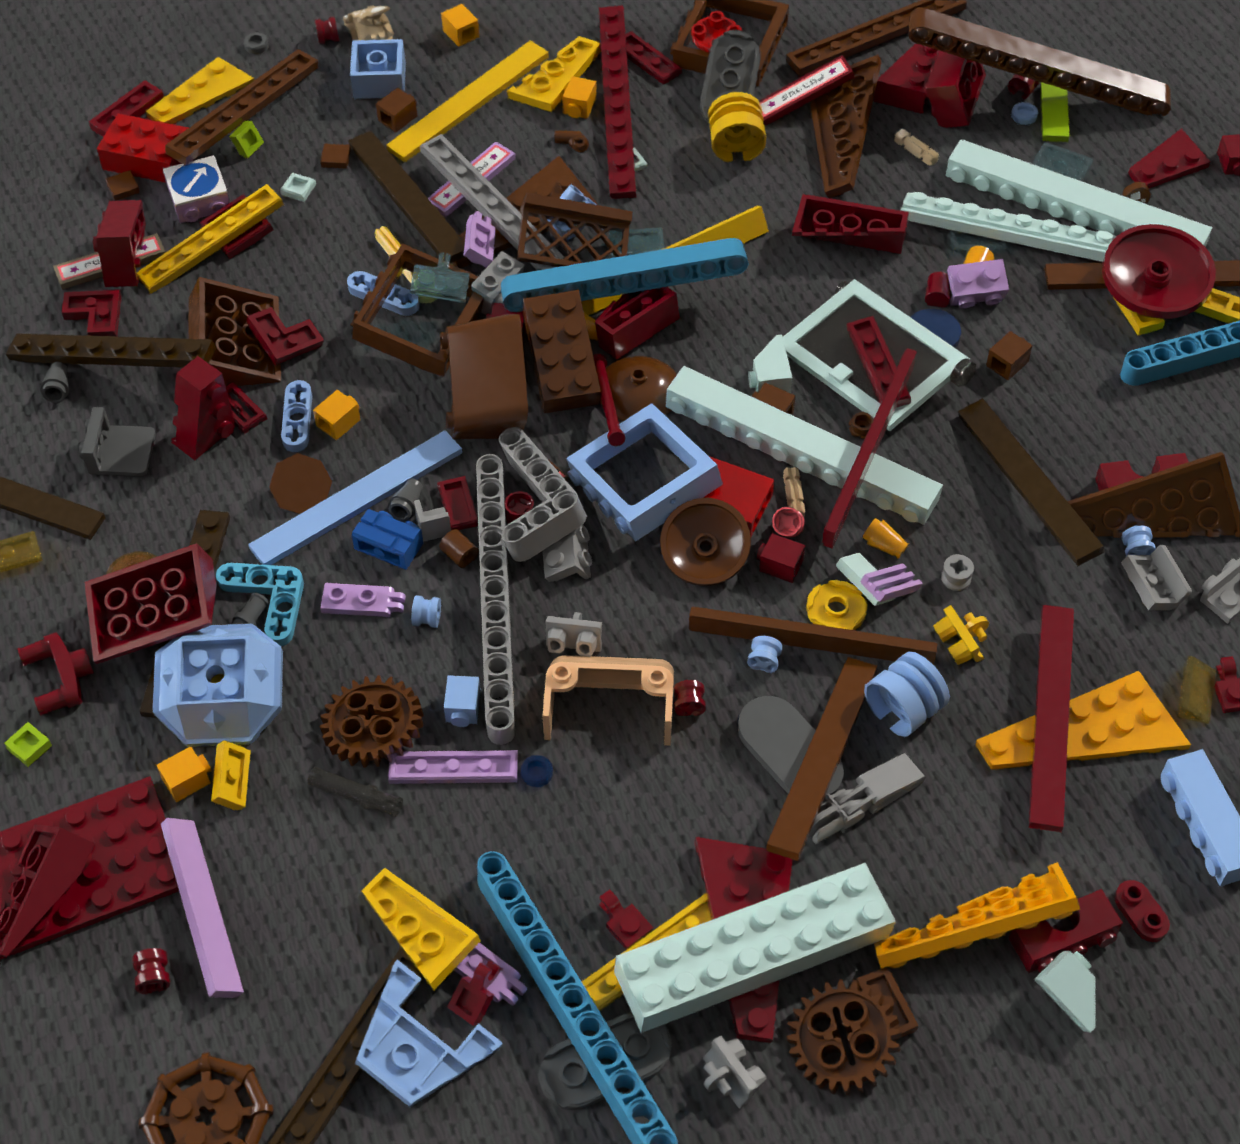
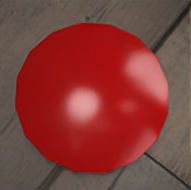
M713 11L708 17L699 20L692 26L691 36L694 44L699 49L710 53L711 45L717 37L730 30L742 31V29L733 20L724 17L722 12Z

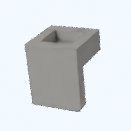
M420 500L414 501L418 527L422 530L423 542L444 537L451 531L450 517L444 507L423 512Z

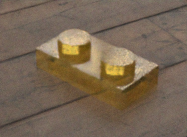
M35 531L0 540V573L43 560Z

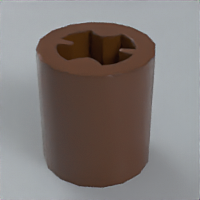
M458 529L448 532L442 538L439 545L440 550L460 568L466 567L479 554V549Z

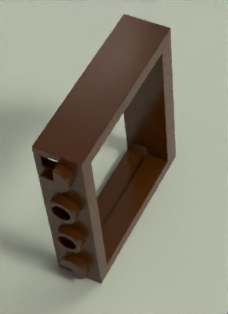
M694 0V8L688 11L685 26H681L679 29L677 42L672 43L670 54L673 55V62L683 69L706 74L709 53L690 48L688 45L692 39L691 28L701 20L707 7L771 21L759 47L761 58L755 85L759 86L788 24L789 4L772 0Z
M402 243L397 253L390 255L385 272L381 271L378 274L374 290L372 292L368 291L365 295L361 311L354 313V319L350 324L353 327L352 339L427 372L444 377L450 367L449 355H446V350L440 349L438 354L374 327L371 323L404 269L470 297L455 325L477 321L482 311L484 297L473 291L471 285L479 276Z

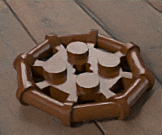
M209 1052L202 1053L200 1058L166 1075L161 1073L157 1078L158 1084L146 1112L139 1119V1128L144 1131L149 1144H165L159 1129L170 1127L176 1139L175 1144H259L269 1116L273 1115V1105L268 1103L256 1078V1069L251 1064L241 1065L213 1057ZM212 1071L234 1077V1080L230 1085H225L219 1080H212ZM201 1073V1082L183 1091L177 1085ZM244 1086L253 1103L252 1106L242 1108L236 1095ZM170 1093L175 1097L170 1106L171 1112L169 1116H159ZM205 1109L208 1112H216L211 1117L213 1123L207 1126L204 1122L197 1123V1119L201 1117L200 1112ZM244 1119H253L245 1140L239 1139L237 1136L241 1123H243Z

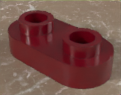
M1135 880L1122 882L1115 892L1114 899L1117 907L1132 928L1145 941L1158 942L1164 939L1169 931L1170 921L1149 890L1142 883ZM1128 892L1137 894L1138 898L1130 897ZM1148 919L1155 920L1158 923V925H1151L1148 922Z

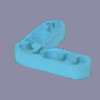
M226 563L221 565L216 571V580L222 590L228 592L272 594L264 627L265 634L280 646L288 644L294 635L304 587V580L300 570L290 566ZM230 573L235 574V577H232L231 581H226L225 578L228 577ZM246 573V583H243L242 579H244V574ZM258 575L268 577L264 584L256 585L252 583V580ZM274 575H277L278 580L275 579L276 585H274ZM289 577H294L295 581H292L290 585H285V581H288ZM289 602L293 604L292 608L287 612L276 610L280 603ZM278 620L283 621L284 631L280 633V636H275L274 632L279 627Z

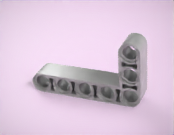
M518 427L504 430L500 434V445L508 462L542 502L509 523L502 530L501 537L512 559L521 562L532 558L582 526L586 521L587 515L575 490L524 431Z

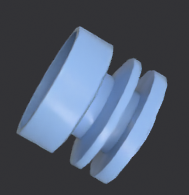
M909 651L892 663L888 671H882L865 684L864 689L866 701L875 716L881 720L892 711L901 719L890 729L898 736L904 737L910 735L924 724L926 717L930 718L938 710L945 707L950 699L948 686L936 667L925 657L916 652Z

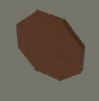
M296 453L276 463L269 489L279 508L301 514L327 499L332 480L322 461Z

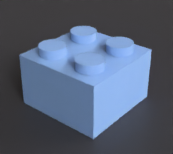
M403 39L352 41L350 78L354 99L384 98L396 88L405 92L406 61Z

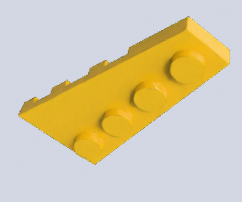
M217 57L148 109L146 115L153 121L174 124L193 115V112L203 107L207 108L213 105L215 101L225 96L229 97L237 93V90L252 83L254 78Z

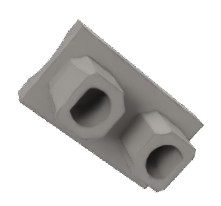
M575 612L573 619L547 616L546 645L549 652L561 653L564 651V648L576 649V653L580 656L591 657L594 651L601 652L602 622L582 620V613Z
M722 1036L712 1041V1048L703 1057V1060L706 1062L704 1068L710 1075L705 1080L704 1086L708 1091L719 1088L724 1096L729 1094L740 1109L749 1103L753 1094L762 1087L766 1076L755 1065L746 1070L741 1064V1061L746 1056V1052L739 1039L725 1042Z

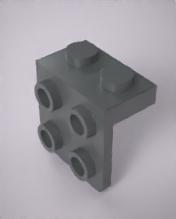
M93 407L90 419L87 418L85 422V440L81 441L79 446V455L81 459H84L88 473L125 476L146 475L156 436L154 428L110 425L105 408Z

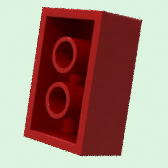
M118 113L97 147L102 169L116 173L130 170L133 176L166 183L163 168L182 163L165 153V145L187 130L188 127Z

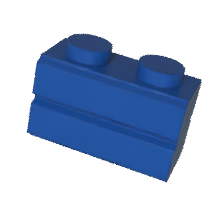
M367 509L361 518V522L357 524L352 532L354 549L407 570L424 544L422 530L411 521L403 523L394 519L392 515L385 511L376 512Z

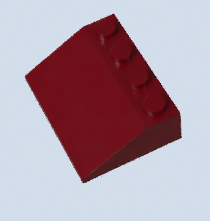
M197 543L84 582L93 660L96 664L212 625L216 593L213 559Z

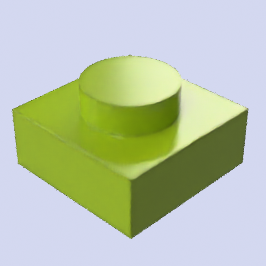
M244 121L229 136L239 154L245 158H249L264 143L252 121Z
M29 722L4 743L6 749L27 767L52 746L50 740Z

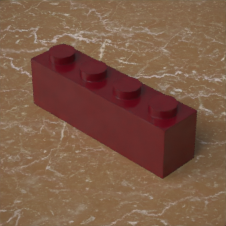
M802 194L792 236L901 254L909 212Z

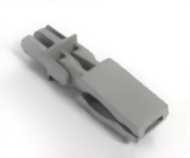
M906 753L863 773L856 779L858 785L854 789H841L832 795L827 794L809 836H813V842L818 844L838 831L844 833L845 829L856 824L865 816L864 812L869 810L872 814L876 813L925 781V776Z

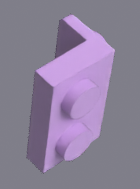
M1003 259L951 265L947 269L952 293L949 301L950 306L959 305V308H969L974 306L976 302L984 301L987 305L998 304L1009 291Z

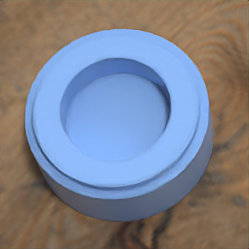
M1028 102L1017 103L1012 109L1011 116L1015 122L1029 125L1036 121L1038 109Z

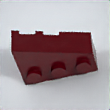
M915 43L878 78L874 102L923 114L929 99L925 95V84L929 81L931 67L935 64L937 58V50Z
M142 200L109 201L106 211L102 212V222L98 224L97 236L93 237L94 252L99 253L105 287L138 286L135 267H140L141 259L136 258L137 249H143L146 226Z
M669 287L626 293L617 301L613 300L595 321L599 347L617 360L678 320L680 315L677 293Z
M197 356L176 373L174 403L178 405V416L173 417V425L177 429L176 437H173L171 441L173 445L194 460L199 458L221 438L229 437L236 427L223 374Z

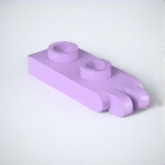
M478 211L474 215L471 214L467 220L464 256L471 262L487 268L493 261L495 227L491 225V218L485 216L482 220V213Z
M325 583L320 609L321 613L390 617L391 612L403 613L404 605L399 602H405L406 595L401 592H394V589L388 586Z
M479 943L454 970L462 977L469 976L472 978L480 962L486 965L491 960L501 969L487 990L494 994V1001L499 1003L503 998L509 1004L514 1005L518 998L510 989L512 988L520 995H523L527 990L526 986L519 981L521 975Z

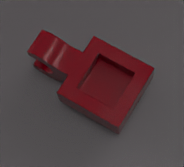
M1233 656L1220 658L1221 665L1216 666L1221 681H1216L1214 689L1223 713L1240 711V678H1237L1236 662Z
M610 889L599 897L601 900L599 906L611 918L606 923V928L626 950L653 931L654 927L633 904L624 909L619 899Z
M491 960L486 965L480 962L472 978L469 976L461 978L447 1008L472 1026L480 1024L494 997V994L487 990V988L496 979L501 967Z

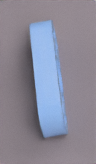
M363 271L350 274L347 278L350 294L364 300L365 295L369 291L368 288L371 292L374 290L377 276ZM395 284L382 307L400 315L409 316L416 313L419 309L418 295L414 291Z
M302 380L289 383L285 389L281 438L284 448L290 452L302 451L309 443L312 392L310 385ZM297 391H302L300 402H296L295 395ZM294 413H302L305 415L301 420L293 421L290 419V416ZM293 429H298L299 437L297 438V441L292 442L291 439H293L294 435Z

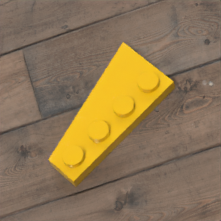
M579 36L557 53V58L540 65L541 70L534 75L528 74L522 79L523 83L517 88L512 86L508 89V98L552 112L563 99L562 96L571 77L580 78L599 55L601 43Z
M386 868L362 890L365 899L433 990L481 942L476 932Z

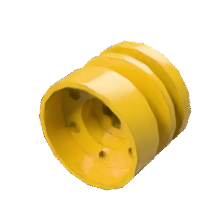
M731 92L720 96L711 104L708 110L712 149L715 155L725 162L733 161L732 152H742L744 161L753 160L759 156L766 147V132L763 124L762 107L758 99L751 94Z

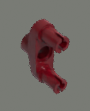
M57 632L43 636L44 639L33 644L17 648L24 667L51 657L55 660L63 683V685H60L61 688L39 697H34V702L40 716L67 706L71 708L82 704L79 678L94 673L85 647L69 653Z

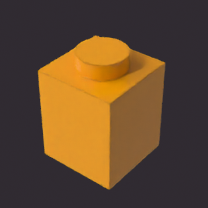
M463 4L441 13L443 31L458 47L479 38L478 19Z
M572 76L562 96L563 114H567L572 118L581 117L588 119L597 99L596 81Z
M338 389L313 409L316 426L335 440L339 439L360 421L358 402L352 396H346Z
M191 746L156 765L163 782L176 802L210 784L207 773L212 771L204 755L197 756Z

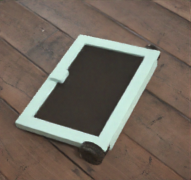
M855 279L850 283L847 281L840 282L833 297L783 336L788 357L858 409L870 414L873 418H875L880 407V402L847 331V323L874 316L897 367L907 348L917 351L914 369L906 384L911 396V403L895 409L887 427L888 431L896 427L949 381L958 387H963L972 379L976 371V364L970 358Z

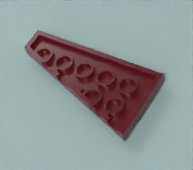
M701 837L695 838L694 843L696 852L699 855L702 880L705 883L711 920L789 891L793 859L766 851V848ZM779 980L728 999L737 1039L772 1043Z

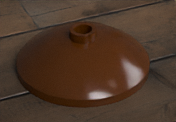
M632 356L615 361L606 368L619 420L625 421L651 403L665 416L672 411L666 407L667 388L677 374L666 363L652 357ZM600 395V404H601V406L603 407L602 400H601V395Z
M714 498L693 499L678 506L666 519L660 536L661 553L668 568L681 580L698 586L717 585L734 577L746 563L751 546L750 531L744 517L730 504ZM703 544H709L712 548L704 552L700 547Z

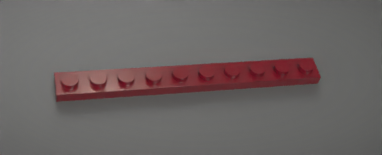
M623 5L599 7L610 199L637 198Z

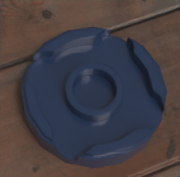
M924 309L910 317L952 347L956 348L961 337V327L956 318L948 312L938 309ZM906 332V339H910V346L925 355L929 353L940 356V354Z

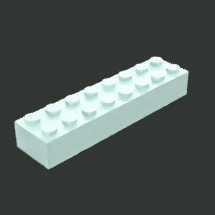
M866 863L617 955L614 973L638 1028L642 1033L889 938L896 921Z

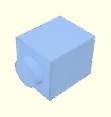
M448 675L444 701L446 722L457 727L477 724L481 694L479 677Z

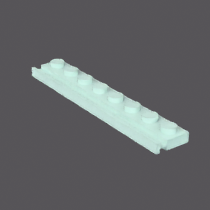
M907 192L901 207V211L909 212L908 221L1101 262L1104 260L1108 246L1117 237L1107 231L1096 232L1086 230L1079 225L1067 226L1059 224L1054 220L1043 221L1034 219L1026 214L1015 215L1006 213L1001 209L981 208L973 203L962 204L953 202L949 198H933L921 192Z

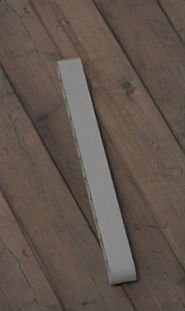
M487 454L480 457L476 463L485 721L490 741L503 745L512 741L515 736L507 547L501 537L502 530L506 526L505 491L502 460L494 454ZM495 671H503L502 673L498 674L494 673ZM499 697L505 698V699L499 700V701H498V700H494V699L499 698ZM500 724L506 725L505 727H502V728H496V727H495V726L500 725Z

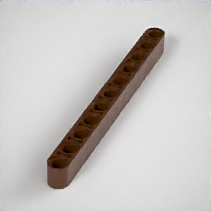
M917 8L910 15L909 39L916 44L1145 115L1162 114V116H1166L1170 113L1171 91L1170 87L1165 83L930 9Z

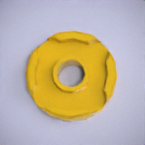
M832 580L828 581V584H823L822 586L819 584L813 588L808 595L806 611L809 620L815 625L856 630L865 620L867 602L862 596V592L856 586L845 581ZM832 602H840L845 606V609L841 612H834L828 605Z

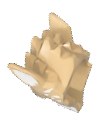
M369 6L366 9L344 16V23L350 31L353 41L393 39V30L388 18L384 14L390 8L387 6Z

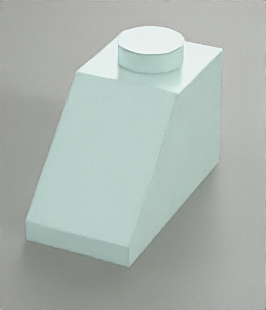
M782 334L776 335L753 361V371L748 373L750 388H755L757 392L760 391L764 383L791 393L792 374Z
M1062 951L1034 980L1083 1031L1091 1032L1095 1028V976L1089 971L1091 964L1077 951L1074 954L1071 951Z

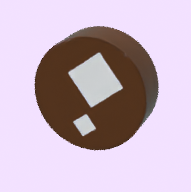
M1135 182L1124 189L1122 196L1147 204L1151 193L1145 183Z

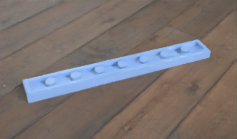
M444 430L248 544L249 549L262 565H273L399 491L408 479L418 480L462 454V448Z

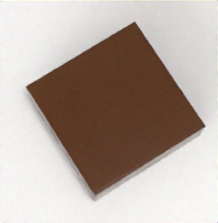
M324 144L321 168L347 169L351 152L350 145Z
M130 170L105 179L115 201L140 193Z

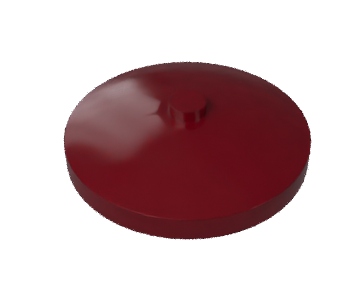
M1147 224L1127 229L1113 239L1105 253L1102 275L1111 295L1129 310L1147 317L1170 319L1190 314L1206 302L1215 283L1216 269L1209 251L1189 233L1171 226Z

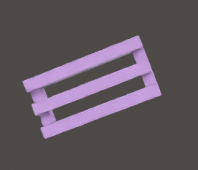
M903 563L867 573L860 581L879 602L913 593L919 590L923 584L919 579L912 580L915 575L911 571L904 572L907 567ZM905 582L904 584L894 586L895 584Z

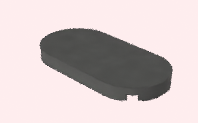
M739 30L727 31L717 37L711 45L700 100L701 113L708 123V110L711 104L720 96L731 92H743L754 96L761 52L758 44L753 40L754 38L746 32Z
M775 696L755 698L743 707L739 715V737L746 748L789 794L816 730L786 700ZM841 759L823 801H825L828 793L832 795L840 787L844 775Z
M632 1012L622 1014L606 1022L642 1082L656 1076L663 1070L670 1059L672 1043L670 1033L664 1024L641 1033ZM592 1030L582 1032L586 1036L596 1035ZM570 1039L554 1045L547 1051L539 1069V1083L542 1092L550 1102L561 1108L578 1110L605 1099ZM607 1058L599 1060V1062L604 1065H610L614 1063L612 1060ZM620 1087V1088H617L616 1090H617L618 1092H621V1091H624V1090H626V1089H628V1088H626V1087Z

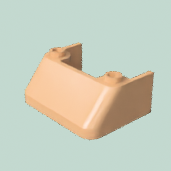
M562 655L555 658L546 673L543 704L544 740H551L555 692H567L574 687L637 689L644 690L652 696L666 697L664 745H671L674 669L672 665L662 659Z

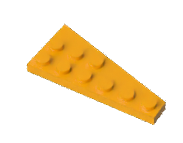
M1139 671L1070 700L1067 760L1079 759L1081 761L1128 756L1135 753H1158L1164 750L1190 749V742ZM1035 715L976 740L975 745L991 770L1030 766L1032 764Z
M1056 862L1047 866L1049 870L1047 874L1035 877L1031 873L1022 877V882L1013 889L1007 886L1000 887L957 906V914L948 918H944L943 915L939 914L930 918V923L921 930L918 928H907L889 936V938L874 943L881 969L885 967L898 968L915 958H932L945 949L952 947L956 949L970 946L973 941L986 937L988 939L999 938L1006 931L1016 928L1029 929L1038 925L1039 921L1050 918H1066L1073 911L1080 910L1077 897L1061 867Z

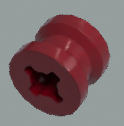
M334 16L329 17L325 21L315 19L319 45L329 40L333 42L339 41Z
M684 680L675 684L674 696L677 698L674 707L677 715H701L706 711V703L702 699L705 694L703 683L696 680Z

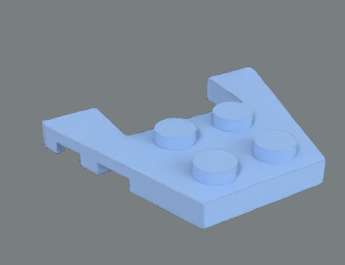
M397 960L392 967L387 984L360 1048L356 1064L411 1107L499 1050L502 1042L481 1025L477 1024L456 1051L450 1048L400 1008L420 984L421 978Z

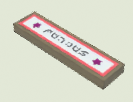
M158 234L144 237L143 249H137L136 258L141 259L140 265L152 262L165 253ZM98 252L53 266L62 290L103 277Z

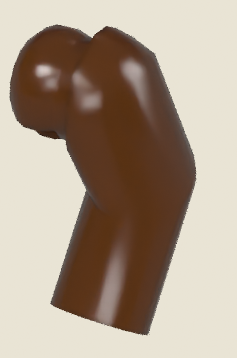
M555 131L556 144H568L577 152H584L588 149L589 141L580 131Z

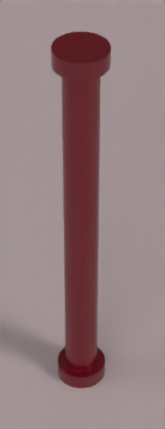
M595 354L593 358L609 429L607 435L608 442L612 446H621L625 442L626 437L625 433L620 429L606 371L607 360L604 355Z

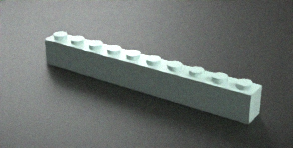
M960 139L948 159L946 176L955 182H964L975 186L980 191H989L1000 195L1005 200H1014L1025 204L1028 208H1036L1048 212L1053 217H1062L1075 222L1079 226H1087L1098 231H1107L1115 236L1136 226L1159 224L1183 230L1195 237L1206 247L1212 230L1210 226Z
M686 366L682 367L667 388L666 407L675 413L694 419L701 425L709 426L727 437H732L747 444L752 449H758L771 455L778 461H784L797 467L804 473L812 474L826 483L839 488H843L861 448ZM875 454L856 497L871 501L883 510L896 512L909 522H918L924 525L939 501L943 484Z

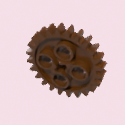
M378 675L374 682H370L366 676L361 685L353 680V688L350 690L342 686L343 695L332 694L331 697L334 704L324 705L327 713L320 716L323 723L320 725L326 747H329L332 755L337 754L341 762L348 758L350 765L354 766L361 760L363 768H366L369 761L374 760L375 765L379 767L382 758L391 763L392 754L396 753L399 756H404L402 747L412 748L411 738L420 737L418 728L424 726L421 718L424 714L418 696L414 695L411 687L405 688L404 681H400L395 685L393 677H389L384 683L381 676Z
M839 980L838 987L834 990L826 982L825 993L823 994L813 988L812 991L815 999L810 1001L802 997L801 1000L805 1009L793 1010L799 1021L788 1023L790 1029L796 1033L787 1036V1040L789 1043L797 1045L789 1050L791 1057H801L795 1063L797 1069L807 1068L804 1074L807 1081L817 1076L816 1086L818 1089H822L826 1083H829V1089L832 1094H835L838 1087L842 1086L846 1095H850L851 1085H856L858 1090L863 1093V1082L867 1080L876 1087L877 1082L874 1076L878 1073L887 1078L888 1074L884 1065H896L895 1058L890 1052L897 1053L901 1051L900 1045L892 1041L902 1038L901 1031L893 1028L899 1024L897 1016H889L893 1011L892 1005L890 1003L882 1005L884 1001L882 993L871 997L872 989L870 985L859 991L858 983L855 980L852 982L850 989H846L843 980ZM834 1009H839L843 1025L848 1034V1040L856 1064L853 1066L849 1064L846 1050L841 1041V1035L833 1014ZM859 1009L864 1011L863 1017L858 1021H849L847 1019L848 1014L853 1010ZM821 1020L831 1022L828 1030L824 1032L814 1030L815 1025ZM869 1041L875 1044L872 1052L868 1054L858 1052V1047L864 1042ZM837 1052L842 1055L840 1061L835 1065L824 1063V1059L829 1053Z

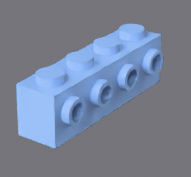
M1201 749L1167 759L1161 773L1162 786L1165 791L1170 792L1175 801L1178 816L1180 819L1185 820L1190 829L1191 840L1195 847L1200 848L1205 858L1208 873L1215 877L1219 886L1240 881V816L1204 750Z

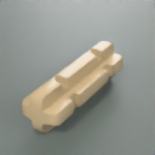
M901 129L895 134L894 141L900 146L905 145L904 148L919 159L922 157V161L927 165L932 166L938 161V152L932 148L928 149L929 146L912 135L910 137L911 133L905 129Z
M796 467L786 468L783 471V479L786 485L787 505L798 510L805 517V505L803 503L801 481L799 480V470Z

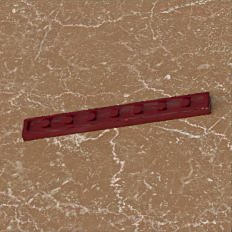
M907 348L904 351L826 523L822 539L823 546L833 549L914 369L917 354L915 350Z
M1043 605L1041 610L1028 828L1062 832L1064 827L1074 624L1073 608Z

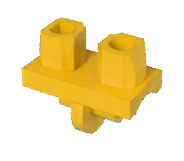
M952 605L943 609L946 616L933 625L943 643L955 635H958L961 639L947 648L957 665L967 662L972 658L975 662L983 660L984 657L973 637H977L980 642L987 639L988 636L984 631L988 628L989 622L986 617L979 616L975 618L970 612L964 616L967 622L964 625Z

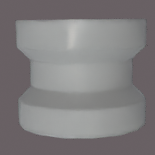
M955 554L948 557L944 562L941 576L943 584L948 589L954 591H961L969 587L974 572L973 562L964 555Z

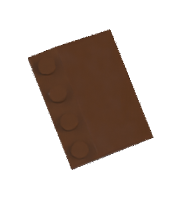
M199 277L189 296V339L213 340L216 349L209 364L223 374L225 386L232 382L237 386L281 382V363L274 365L246 323L249 315L270 307L273 308L279 317L278 296Z

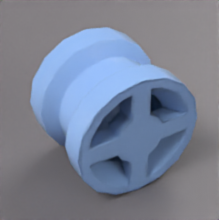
M1147 526L1130 527L1122 533L1123 544L1127 546L1125 549L1126 556L1151 555L1156 549L1155 544L1151 542L1153 538L1152 531Z
M416 595L412 605V626H420L423 623L428 624L430 627L438 628L441 614V599L433 597L431 600H427L423 596Z
M770 636L755 637L751 645L753 652L749 654L747 664L754 670H764L768 673L775 672L779 663L777 657L782 652L781 642Z

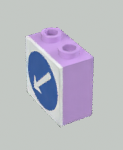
M215 156L194 160L187 165L179 164L163 168L167 187L180 223L194 222L199 218L210 216L230 203Z

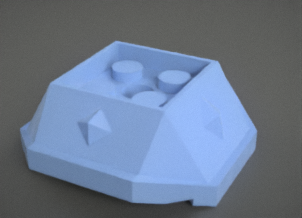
M252 623L211 625L172 639L155 652L153 713L187 747L217 746L223 740L236 745L252 744L282 710L283 650L281 646ZM215 675H224L220 682L210 683Z

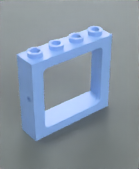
M652 403L619 424L626 437L625 442L621 446L616 447L609 444L607 438L608 431L566 458L570 468L567 473L574 485H581L588 499L591 502L596 501L602 513L607 518L612 517L620 532L622 534L628 533L635 541L665 523L668 516L678 506L693 499L703 498L723 485L718 465ZM652 432L690 469L645 499L631 506L593 469Z

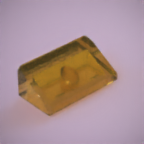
M1189 655L1183 669L1177 717L1209 724L1216 670Z

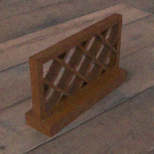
M532 193L525 194L521 203L517 260L554 267L580 264L582 262L576 255L585 248L595 259L594 261L603 260L611 253L615 257L627 256L629 227L632 222L633 211ZM528 216L538 217L544 226L534 232L527 223ZM557 221L565 222L571 230L560 236L552 225ZM583 226H589L593 228L597 235L587 241L579 229ZM546 229L556 239L547 247L538 237ZM611 230L622 232L621 242L615 246L605 235ZM572 234H575L583 244L575 251H572L564 241ZM599 238L609 248L601 256L591 246ZM532 239L542 250L536 255L524 253L525 244ZM560 244L568 256L564 259H557L549 250Z

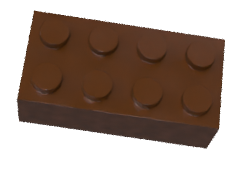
M579 290L524 298L523 316L543 412L550 413L600 404L601 391Z

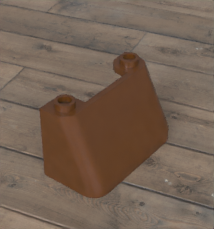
M506 314L447 326L445 332L440 334L441 350H446V355H449L453 404L451 412H446V428L451 429L452 439H499L500 434L508 428L518 427L524 430L528 418V400L520 315Z

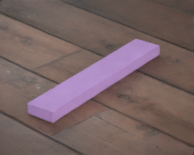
M166 818L161 823L208 995L209 997L223 998L240 996L244 991L195 823L192 820Z

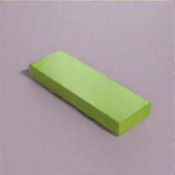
M1041 82L1042 141L1068 142L1070 136L1067 90Z

